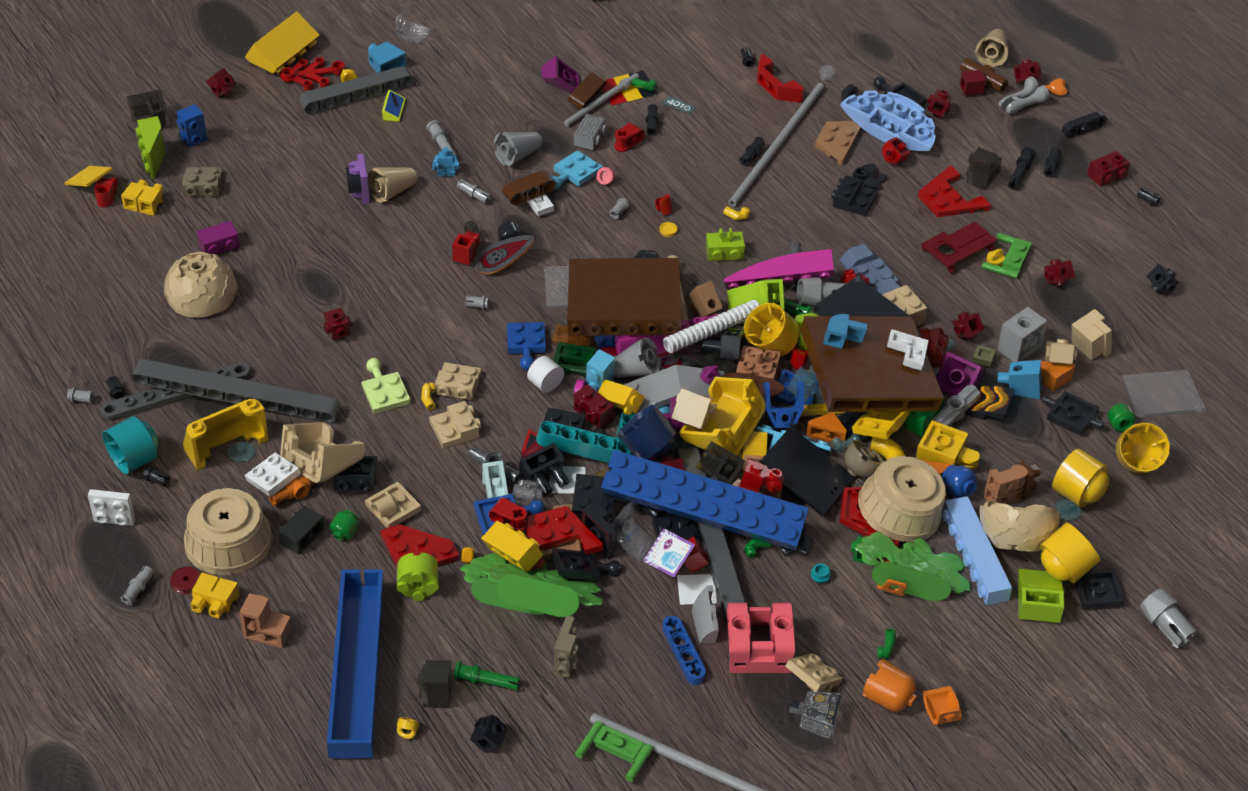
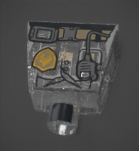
M808 691L805 702L791 701L789 713L801 715L800 727L802 729L833 739L842 694Z

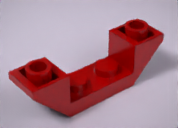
M764 53L761 54L757 72V83L777 100L803 102L804 88L795 80L782 84L781 81L773 76L774 62Z

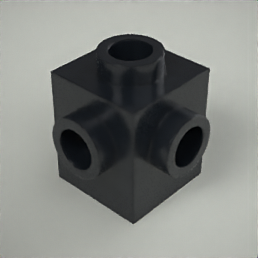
M1159 263L1146 276L1152 283L1151 287L1157 293L1162 292L1166 295L1174 291L1179 283L1175 278L1177 274L1172 269H1166Z
M493 714L481 717L474 725L475 729L470 741L484 753L497 749L504 741V735L508 727Z

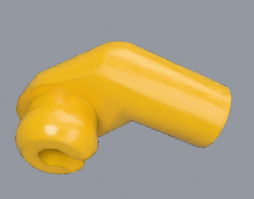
M727 206L723 214L733 220H745L750 217L751 211L747 207H742L741 211H735Z
M432 382L425 383L422 386L421 400L429 411L436 407L431 398V393L436 391L435 384Z

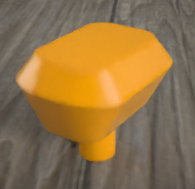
M465 547L462 549L461 560L464 563H470L474 559V549Z

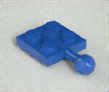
M544 322L507 323L508 354L523 353L520 366L528 371L534 362L531 353H546Z
M513 494L473 502L482 535L495 523L490 519L489 511L500 498H506L516 504ZM533 500L529 505L523 506L527 514L531 513L534 515L545 510L544 503L540 500Z

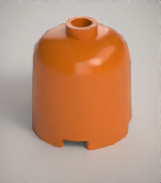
M882 659L877 664L880 667L877 673H871L866 681L862 696L892 712H900L907 705L911 707L917 698V695L914 694L916 691L914 678L889 661Z

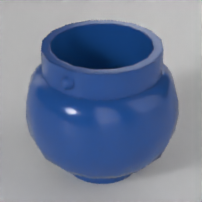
M950 465L942 474L945 490L954 498L969 497L977 489V476L968 467Z

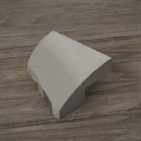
M712 585L706 586L701 591L691 611L699 644H712L717 641L719 629L716 618V606L712 604L711 600Z

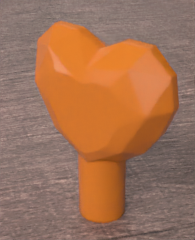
M1057 78L1049 85H1044L1049 92L1055 95L1063 96L1068 93L1065 87L1066 82L1062 78Z

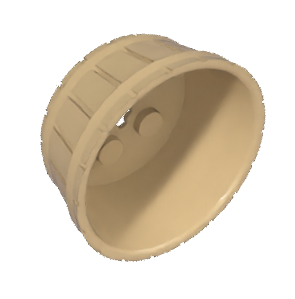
M898 456L883 462L874 474L866 480L859 492L858 504L863 517L872 528L891 539L902 542H914L917 538L925 540L938 530L943 517L942 511L946 490L942 477L932 466L914 457ZM912 481L916 487L910 488L906 482Z
M223 488L210 491V493H206L200 499H197L188 512L187 527L184 535L185 552L190 562H193L194 566L204 570V572L215 575L242 573L259 564L266 557L272 546V531L260 504L250 494L242 490ZM221 513H223V514L229 513V514H228V517H229V518H228V519H225V518H224V519L221 520V519H220V517H221L220 514H221Z

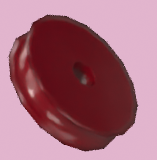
M191 566L177 569L172 574L170 580L173 590L180 594H191L201 573Z

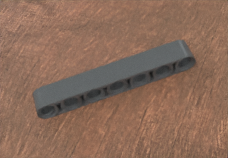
M401 66L305 92L300 95L299 102L307 114H315L387 94L388 90L395 92L406 89L414 83V79L408 69Z

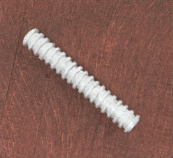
M751 300L741 306L695 324L688 329L686 328L683 331L674 333V335L665 337L663 339L664 347L669 353H673L703 340V338H708V336L710 337L722 330L746 321L750 312L759 306V303L756 300Z

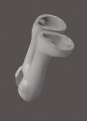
M1029 77L1024 82L1023 90L1004 97L999 101V106L1003 110L1006 109V113L1015 114L1029 105L1048 100L1049 91L1044 85L1038 87L1036 79Z

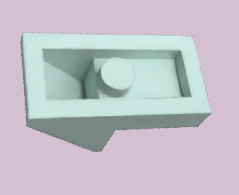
M503 460L482 464V483L486 486L488 499L508 495Z

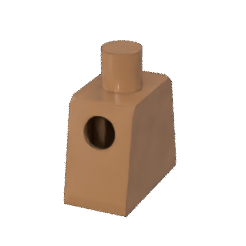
M711 281L695 287L685 298L695 317L712 316L718 314L723 309Z

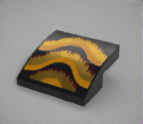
M993 385L977 386L981 396L966 411V415L982 420L985 419L986 415L1004 420L1015 389Z

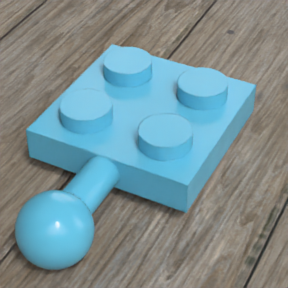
M577 150L554 165V171L560 174L559 177H551L556 183L554 190H558L561 187V183L567 179L580 186L595 177L603 166Z

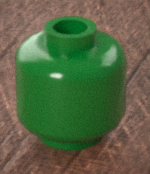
M1122 403L1112 406L1107 414L1111 426L1118 432L1126 431L1136 421L1131 408Z
M349 510L338 512L330 524V530L333 532L332 536L339 541L352 539L360 526L358 516Z

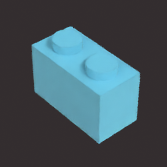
M598 350L587 363L586 385L588 384L598 392L604 379L614 382L615 357Z

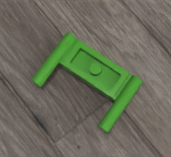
M997 233V240L1011 244L1002 267L983 262L982 268L1017 279L1032 247V242Z
M596 721L575 752V756L582 759L592 742H594L596 747L633 763L625 776L627 781L633 782L652 752L653 746L644 744L637 739L603 725L600 721Z

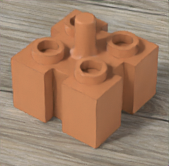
M743 345L736 373H751L752 375L775 380L779 370L781 352L766 349L764 353L761 349Z

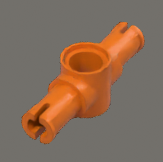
M303 475L298 476L273 496L269 497V501L273 506H276L280 502L294 497L297 500H301L308 495L311 486L315 482Z

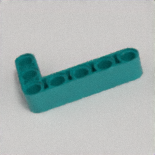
M632 412L630 415L625 413L621 415L615 437L551 421H544L539 427L536 441L543 447L555 443L559 451L609 463L613 450L632 455L617 436L622 427L636 414Z

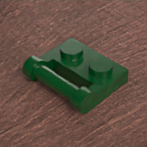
M559 342L553 361L563 368L564 372L582 374L583 377H586L587 363L595 355V348ZM560 361H561V362H567V363H573V364L584 365V367L574 366V365H568V364H562V363H560Z

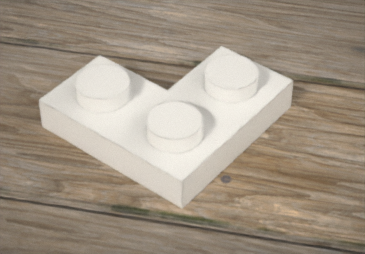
M891 329L887 347L905 352L903 365L922 370L928 340Z

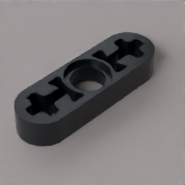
M1101 111L1085 115L1067 122L1062 128V133L1067 138L1079 136L1102 127L1106 123L1107 117Z

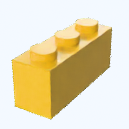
M496 521L481 537L491 551L522 568L526 573L543 556L537 541L533 538L527 539L524 533L519 530L516 532L508 523L502 524Z

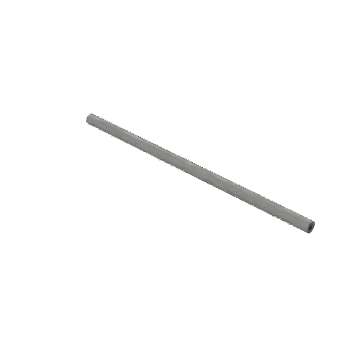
M818 83L730 198L728 201L730 206L735 207L824 90V84Z
M593 713L590 718V723L592 724L600 721L603 725L637 739L644 744L652 745V751L739 791H766L599 714Z

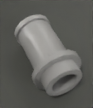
M626 198L618 199L617 204L609 211L610 216L613 219H618L624 211L629 209V201Z
M483 295V297L466 296V300L473 301V303L466 302V307L482 308V310L489 308L490 299L486 295Z
M73 387L68 389L67 400H70L72 403L75 401L92 403L93 392L76 390Z

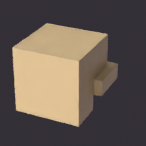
M1096 309L1072 324V343L1091 360L1101 354L1107 357L1112 353V330L1102 322L1105 320V317Z
M684 387L681 388L680 393L677 395V403L671 418L701 429L707 425L710 414L716 412L718 405L712 403V397L702 396Z

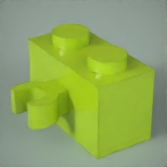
M720 228L719 233H706L708 261L744 259L745 245L742 232H733L732 228H729V232H723L722 228Z

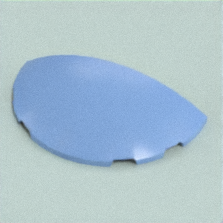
M876 90L865 91L860 96L853 94L840 104L842 109L855 123L883 142L898 137L906 144L905 149L930 151L933 147L936 135H934L935 125L932 118H928L924 114V108L905 96L893 92L878 94Z

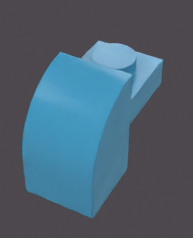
M837 314L828 323L823 344L842 349L845 339L862 343L867 330V324L849 320L848 314Z

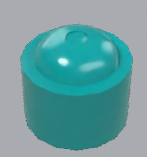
M131 416L102 433L105 447L111 459L125 475L157 459L158 436L153 427L146 421Z

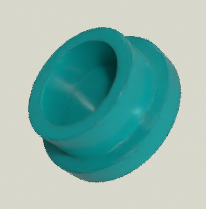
M816 564L811 570V578L815 582L825 583L830 580L831 571L825 564Z

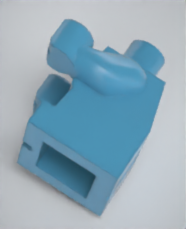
M444 147L435 156L432 169L438 170V177L446 175L455 176V170L460 169L459 160L453 151H449V148Z

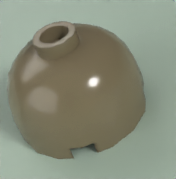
M853 440L847 447L844 455L845 464L852 476L870 477L884 460L875 450L871 452L867 449L868 445L859 440Z

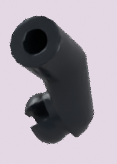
M849 84L841 91V102L848 98L850 94L853 95L855 92H858V87L855 84Z

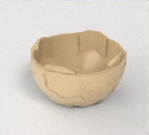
M205 252L190 253L176 260L170 267L164 283V295L168 304L176 313L189 318L206 317L221 311L223 312L234 301L238 289L237 281L229 265L217 255Z
M986 501L984 505H980V521L985 534H987L996 548L1037 552L1041 550L1040 544L1058 530L1060 512H1057L1056 508L1047 507L1046 505L1034 504L1022 508L1012 507L996 501Z

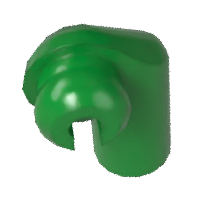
M634 78L632 85L647 91H654L655 87H657V82L653 79L647 82Z
M753 538L745 545L744 553L748 558H754L759 547L770 548L772 544Z
M886 629L884 647L877 648L878 658L888 659L891 656L895 646V629Z

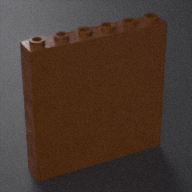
M679 258L569 259L568 336L674 335V333L681 331Z
M804 316L800 332L828 412L939 410L944 397L927 354H925L922 370L903 365L905 352L887 347L891 329L920 338L912 317L849 316V320L867 324V330L862 343L845 339L841 349L823 344L828 323L833 316Z

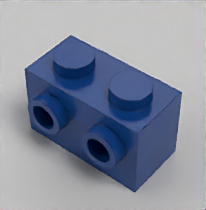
M195 104L177 111L178 119H176V123L180 130L178 135L181 142H185L188 147L206 141L207 134L203 112Z

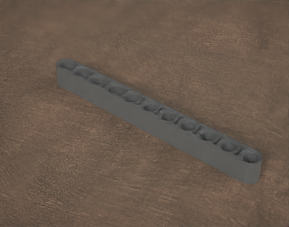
M146 359L138 360L131 377L134 382L140 385L238 404L248 399H256L262 404L264 410L326 423L335 422L341 405L337 399L328 396Z
M696 446L676 449V457L683 459L684 471L706 477ZM695 521L702 546L707 553L708 566L723 617L727 620L728 603H745L726 539L721 528Z

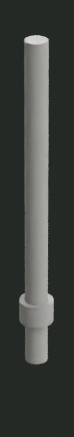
M634 73L629 78H624L617 86L565 120L564 125L566 127L570 126L621 90H626L631 86L634 78L639 79V75Z

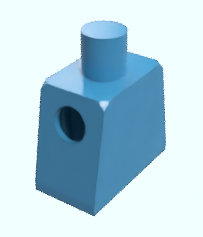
M389 42L380 45L372 43L368 47L369 64L376 73L407 66L406 53Z
M1041 360L1010 363L1009 372H998V383L1009 384V388L1015 389L1014 395L1040 399L1042 388Z

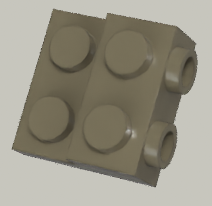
M186 167L182 181L183 196H219L222 168Z
M566 615L554 646V674L561 677L570 678L573 670H577L579 658L577 657L579 645H577L575 617Z

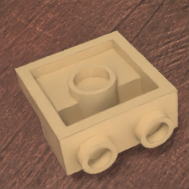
M444 362L442 371L439 370L435 381V394L473 400L481 376V368Z
M465 401L447 406V412L429 417V423L443 449L479 438L481 423L478 418L474 419L472 405L467 406Z

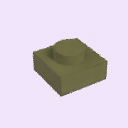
M977 345L972 362L991 367L996 349Z

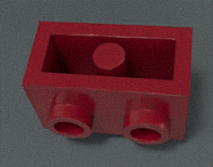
M1118 151L1091 161L1087 175L1101 187L1127 176L1130 162Z
M587 384L574 393V410L579 414L586 415V420L596 428H604L614 421V404Z

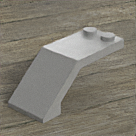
M674 365L624 384L645 396L637 413L653 404L657 408L669 404V397H677L681 388L684 387L688 388L691 392L710 397L708 393L710 385L703 382L700 377L703 368ZM719 371L720 377L725 375L724 371Z

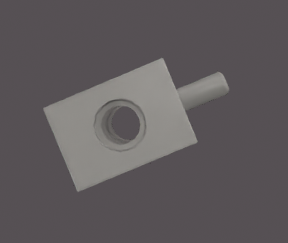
M1029 307L1002 324L998 351L1013 362L1026 359L1042 347L1047 326L1046 318L1041 317Z

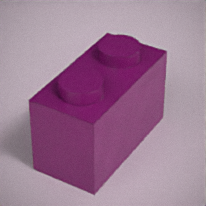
M231 221L197 231L198 244L202 252L217 255L240 247L238 233Z

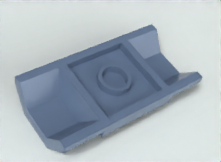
M865 244L848 249L840 258V263L846 270L854 269V273H861L868 277L870 286L880 294L901 287L898 283L899 280L884 261L878 258Z

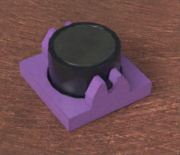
M357 154L358 161H353L348 164L349 167H346L348 193L352 197L362 198L363 204H368L370 197L365 156Z

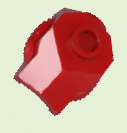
M898 137L888 140L882 147L884 159L893 165L907 160L911 151L909 149L905 150L906 144Z

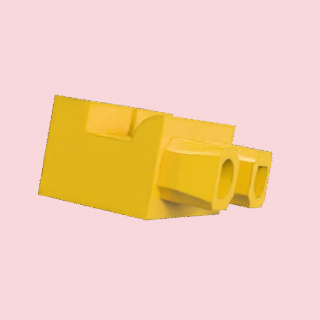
M141 179L138 183L131 182L121 195L123 208L154 216L157 212L156 207L158 204L163 203V186L156 183L153 187H150L148 182Z
M201 573L192 590L191 609L193 612L201 613L204 607L209 608V615L218 619L223 613L229 614L232 602L237 601L240 596L238 583L223 578L219 580V577Z

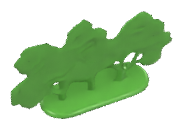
M875 532L871 536L862 538V543L856 544L855 549L862 554V560L870 566L877 565L872 570L871 576L873 581L880 586L888 579L907 584V588L903 593L930 601H940L947 598L951 590L956 593L964 592V590L970 591L969 580L958 573V571L963 570L965 567L961 558L956 554L947 552L935 555L932 553L930 545L921 538L915 539L913 543H904V548L900 549L889 537L881 532ZM882 557H886L890 562H884ZM890 585L891 589L900 588L895 585Z
M496 553L472 559L470 564H465L460 568V570L465 572V581L472 584V594L480 602L533 615L545 614L508 605L499 598L497 584L490 582L487 576L482 573L484 569H490L491 566L507 564L505 559ZM544 561L545 567L531 570L528 572V574L536 575V573L538 572L548 573V570L546 569L547 563ZM571 578V579H566V580H568V581H579V580H581V579Z
M509 563L491 566L490 569L482 571L484 575L488 576L487 579L490 582L497 584L499 598L511 606L553 616L566 617V615L571 616L577 611L579 602L585 606L602 605L603 600L592 594L601 591L596 584L586 581H568L560 577L555 570L548 571V573L538 572L536 575H529L522 568Z

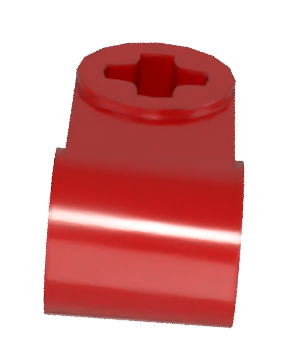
M628 123L621 129L616 130L615 150L619 152L628 151L631 147L642 142L645 137V131L633 123Z
M101 177L97 180L94 191L99 207L104 208L112 205L118 187L117 177L112 179Z
M500 498L488 513L493 522L508 523L516 532L518 530L524 532L527 529L526 509L506 498Z

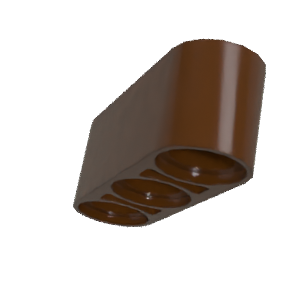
M593 70L571 93L567 101L579 110L583 109L602 90L607 79Z
M541 170L506 184L502 192L509 202L516 206L550 193L554 190L556 183L545 170Z

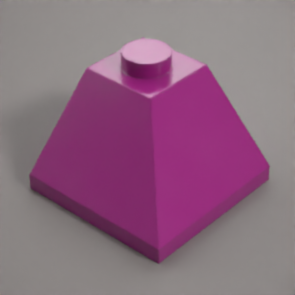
M556 55L542 66V78L554 87L572 93L580 84L579 73Z
M947 352L936 379L941 391L957 396L967 385L979 386L986 368Z

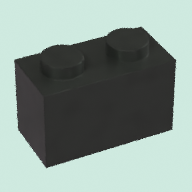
M303 506L293 514L286 524L280 527L278 531L280 545L299 555L324 530L323 516Z

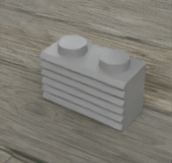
M587 113L574 134V146L594 151L595 146H599L601 142V136L606 134L607 125H605V118L592 116Z

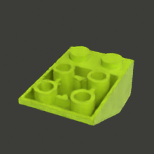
M158 116L137 120L138 127L135 128L137 138H140L138 146L139 150L142 151V160L147 162L144 163L146 173H150L151 179H155L166 154Z
M783 279L762 280L727 290L728 310L741 306L751 300H756L759 305L775 303L784 309Z
M1018 569V619L1060 623L1064 610L1062 582L1053 578L1047 571Z

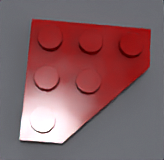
M400 524L380 530L382 540L396 568L399 559L409 553H414V556L420 555V553H427L437 560L438 567L459 560V553L452 540Z

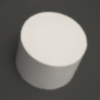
M542 356L535 360L527 373L528 380L544 393L554 390L564 377L563 368L548 356Z

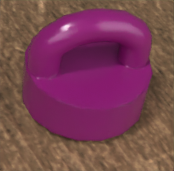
M719 366L704 367L700 373L702 381L711 385L715 377H720Z

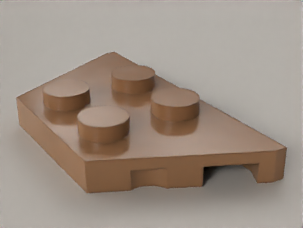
M827 121L815 141V147L824 152L829 158L833 156L838 160L837 164L842 166L862 128L854 121Z

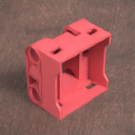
M728 603L727 632L730 673H791L785 665H777V663H787L795 654L792 604L772 603L771 610L770 607H749L748 610L747 603ZM751 626H770L771 641H751ZM735 663H745V665H735Z

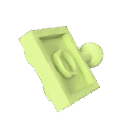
M377 358L369 359L366 364L367 370L373 373L375 378L362 381V388L373 414L409 405L410 398L399 373L395 372L383 376L380 371L382 365Z

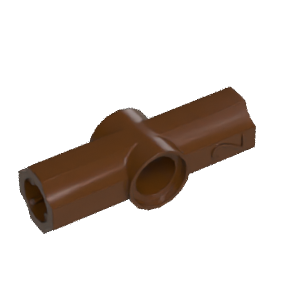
M965 58L960 65L959 70L962 72L981 70L983 75L986 76L987 85L1001 93L1005 91L1009 80L996 74L990 65L981 66L968 58Z

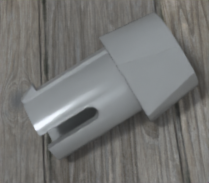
M820 277L800 278L797 285V302L804 306L816 305L846 283L822 282Z
M1160 588L1142 602L1140 609L1151 625H1157L1171 640L1172 646L1180 648L1190 641L1187 638L1188 636L1195 637L1198 631L1177 609L1179 602L1163 588Z

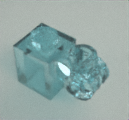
M812 365L808 371L800 367L786 390L797 396V382H803L804 401L806 402L809 396L814 397L819 387L816 386L818 381Z

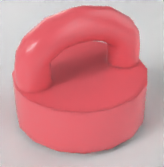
M604 167L597 172L599 183L609 185L614 181L615 173L611 168Z

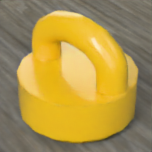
M342 70V82L358 78L354 70Z
M997 249L989 252L986 262L1002 266L1005 259L1003 250Z
M400 717L397 722V733L404 739H412L415 737L420 723L411 718ZM402 729L411 730V733L406 734Z

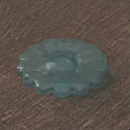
M235 442L228 448L227 455L234 462L238 461L241 463L252 459V456L255 454V448L248 442Z
M1062 499L1054 504V508L1057 509V512H1060V519L1073 521L1081 515L1079 506L1068 499Z

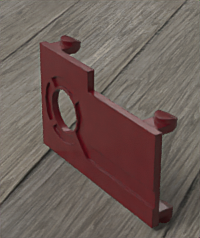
M973 222L950 235L942 232L921 243V249L923 251L927 250L952 274L956 271L955 264L986 247L988 251H994L997 239L977 222ZM947 245L952 247L954 252L952 254H943L939 251V247Z

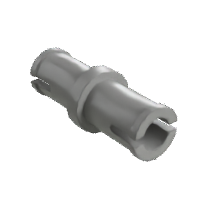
M461 179L457 184V189L469 194L470 198H476L484 204H488L492 198L491 194L481 190L478 185H472L464 179Z
M143 566L136 578L129 582L130 586L120 597L123 603L132 605L138 594L145 590V585L154 575L152 568Z

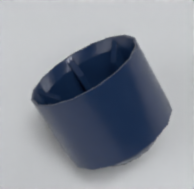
M653 404L633 416L622 427L617 437L634 456L654 461L662 458L669 452L674 442L673 436L676 433V429Z

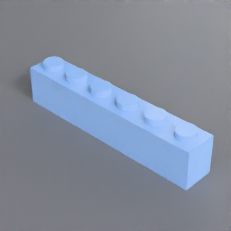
M968 496L946 500L942 511V518L947 522L949 533L956 541L957 550L961 551L964 565L969 568L972 582H975L977 585L979 597L983 598L986 605L1009 601L1012 587Z

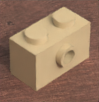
M1057 339V342L1047 341L1045 360L1072 364L1073 360H1076L1077 349L1074 348L1073 344L1068 343V340Z

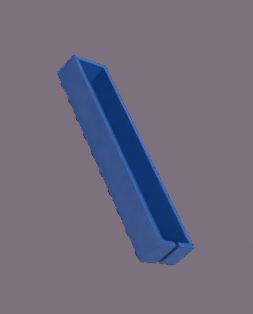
M613 450L608 465L609 471H606L601 486L603 493L797 551L809 508Z
M341 569L327 733L329 758H373L384 599L383 569H364L365 586L361 584L360 569Z

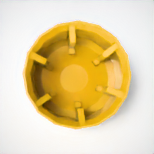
M764 303L757 306L750 312L744 325L745 337L755 348L763 350L764 353L766 349L781 352L780 357L786 355L795 347L800 334L799 325L795 319L775 303Z
M1142 422L1132 425L1120 435L1116 442L1115 452L1118 461L1125 469L1132 473L1145 474L1156 470L1165 463L1169 455L1170 444L1167 435L1161 428L1151 423Z
M1078 448L1070 453L1059 467L1053 479L1052 490L1081 508L1088 504H1093L1100 500L1108 489V466Z
M1067 522L1040 544L1043 567L1053 578L1060 581L1068 580L1075 583L1101 561L1091 543L1074 526Z

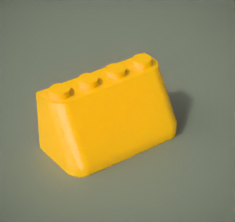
M296 11L255 42L245 58L249 63L272 74H280L285 65L288 64L290 66L297 56L301 57L306 53L308 47L311 49L317 44L316 40L319 34Z

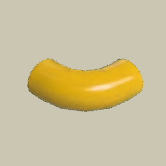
M872 438L870 451L875 450L886 461L893 457L906 456L901 446L891 438Z

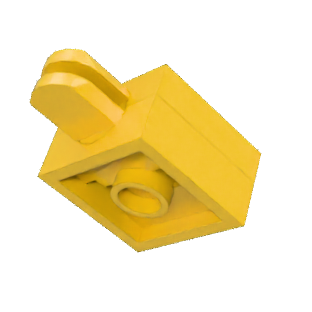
M932 420L918 445L916 458L924 461L962 465L973 470L978 466L980 454L975 450L966 448L969 433Z

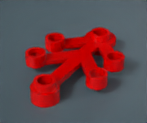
M323 57L315 58V61L309 66L306 59H301L293 68H284L280 77L285 82L294 81L303 85V89L306 91L313 89V82L311 80L320 83V87L323 88L330 86L329 79L318 75L334 73L336 76H341L342 70L345 69V63L343 61H334L331 65L332 67L322 68L325 66ZM301 77H307L311 80H305Z

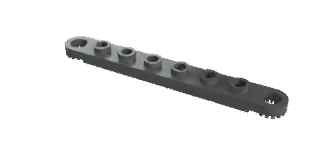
M236 363L209 371L210 373L244 380L250 377V367L246 363ZM239 369L240 371L241 369L242 371H245L243 373H236L237 371H239ZM153 388L107 402L101 406L100 411L104 420L112 421L119 417L131 416L190 398L194 395ZM110 409H111V410H112V409L115 410V411L112 412V413H107V411L110 410Z

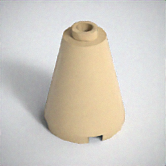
M994 29L978 42L975 53L982 65H990L994 68L995 66L1002 65L1007 60L1009 50L1006 34L1003 30Z
M376 167L368 173L369 189H372L374 192L371 195L380 203L386 202L415 185L418 180L417 172L411 167Z

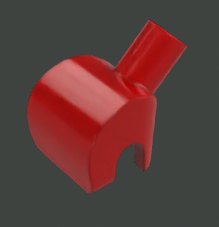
M669 194L655 199V207L658 212L661 211L663 215L672 213L673 208Z
M795 346L791 350L790 365L800 370L806 365L809 355L807 351Z

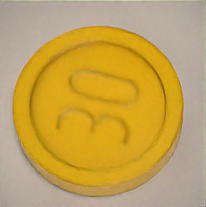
M665 222L660 225L659 231L663 236L672 237L677 233V226L674 223Z

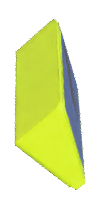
M388 90L382 109L383 120L400 122L406 98Z

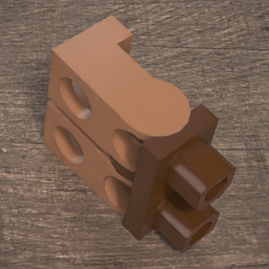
M1024 461L1002 472H998L997 469L990 470L983 497L987 501H996L1002 504H1011L1020 500V498L1023 500L1027 499L1030 491L1036 489L1037 483L1034 478L1040 476L1041 471L1035 463L1027 466Z

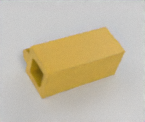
M604 379L598 390V393L614 404V407L623 409L627 415H630L632 412L636 414L645 398L634 388Z

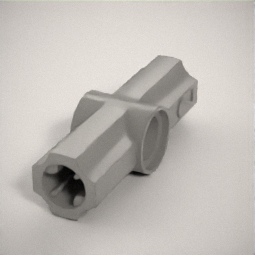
M967 385L957 396L950 397L947 405L932 420L947 426H951L955 421L962 420L965 416V411L980 398L981 393L974 385Z

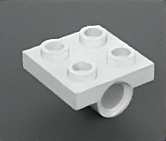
M274 453L248 472L245 478L250 484L271 497L298 477L301 472L298 467L277 453Z
M89 490L88 499L94 522L134 525L135 515L130 493Z

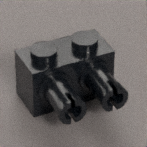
M727 328L722 337L708 336V338L703 340L702 348L707 351L719 352L720 358H725L726 361H736V359H740L743 345L745 346L744 330Z
M555 443L520 459L518 470L522 473L528 485L534 481L543 497L553 491V488L545 478L546 476L552 474L559 488L570 483V480L562 470L564 457Z

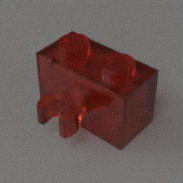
M941 327L929 330L928 328L920 329V338L928 340L926 354L931 367H942L943 360L946 357V348L949 345L947 334L944 333Z

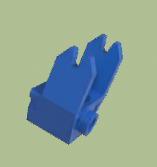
M763 382V398L766 404L765 413L772 427L789 428L791 424H797L804 409L803 382H797V401L792 407H774L770 401V382ZM786 415V419L782 421V416Z

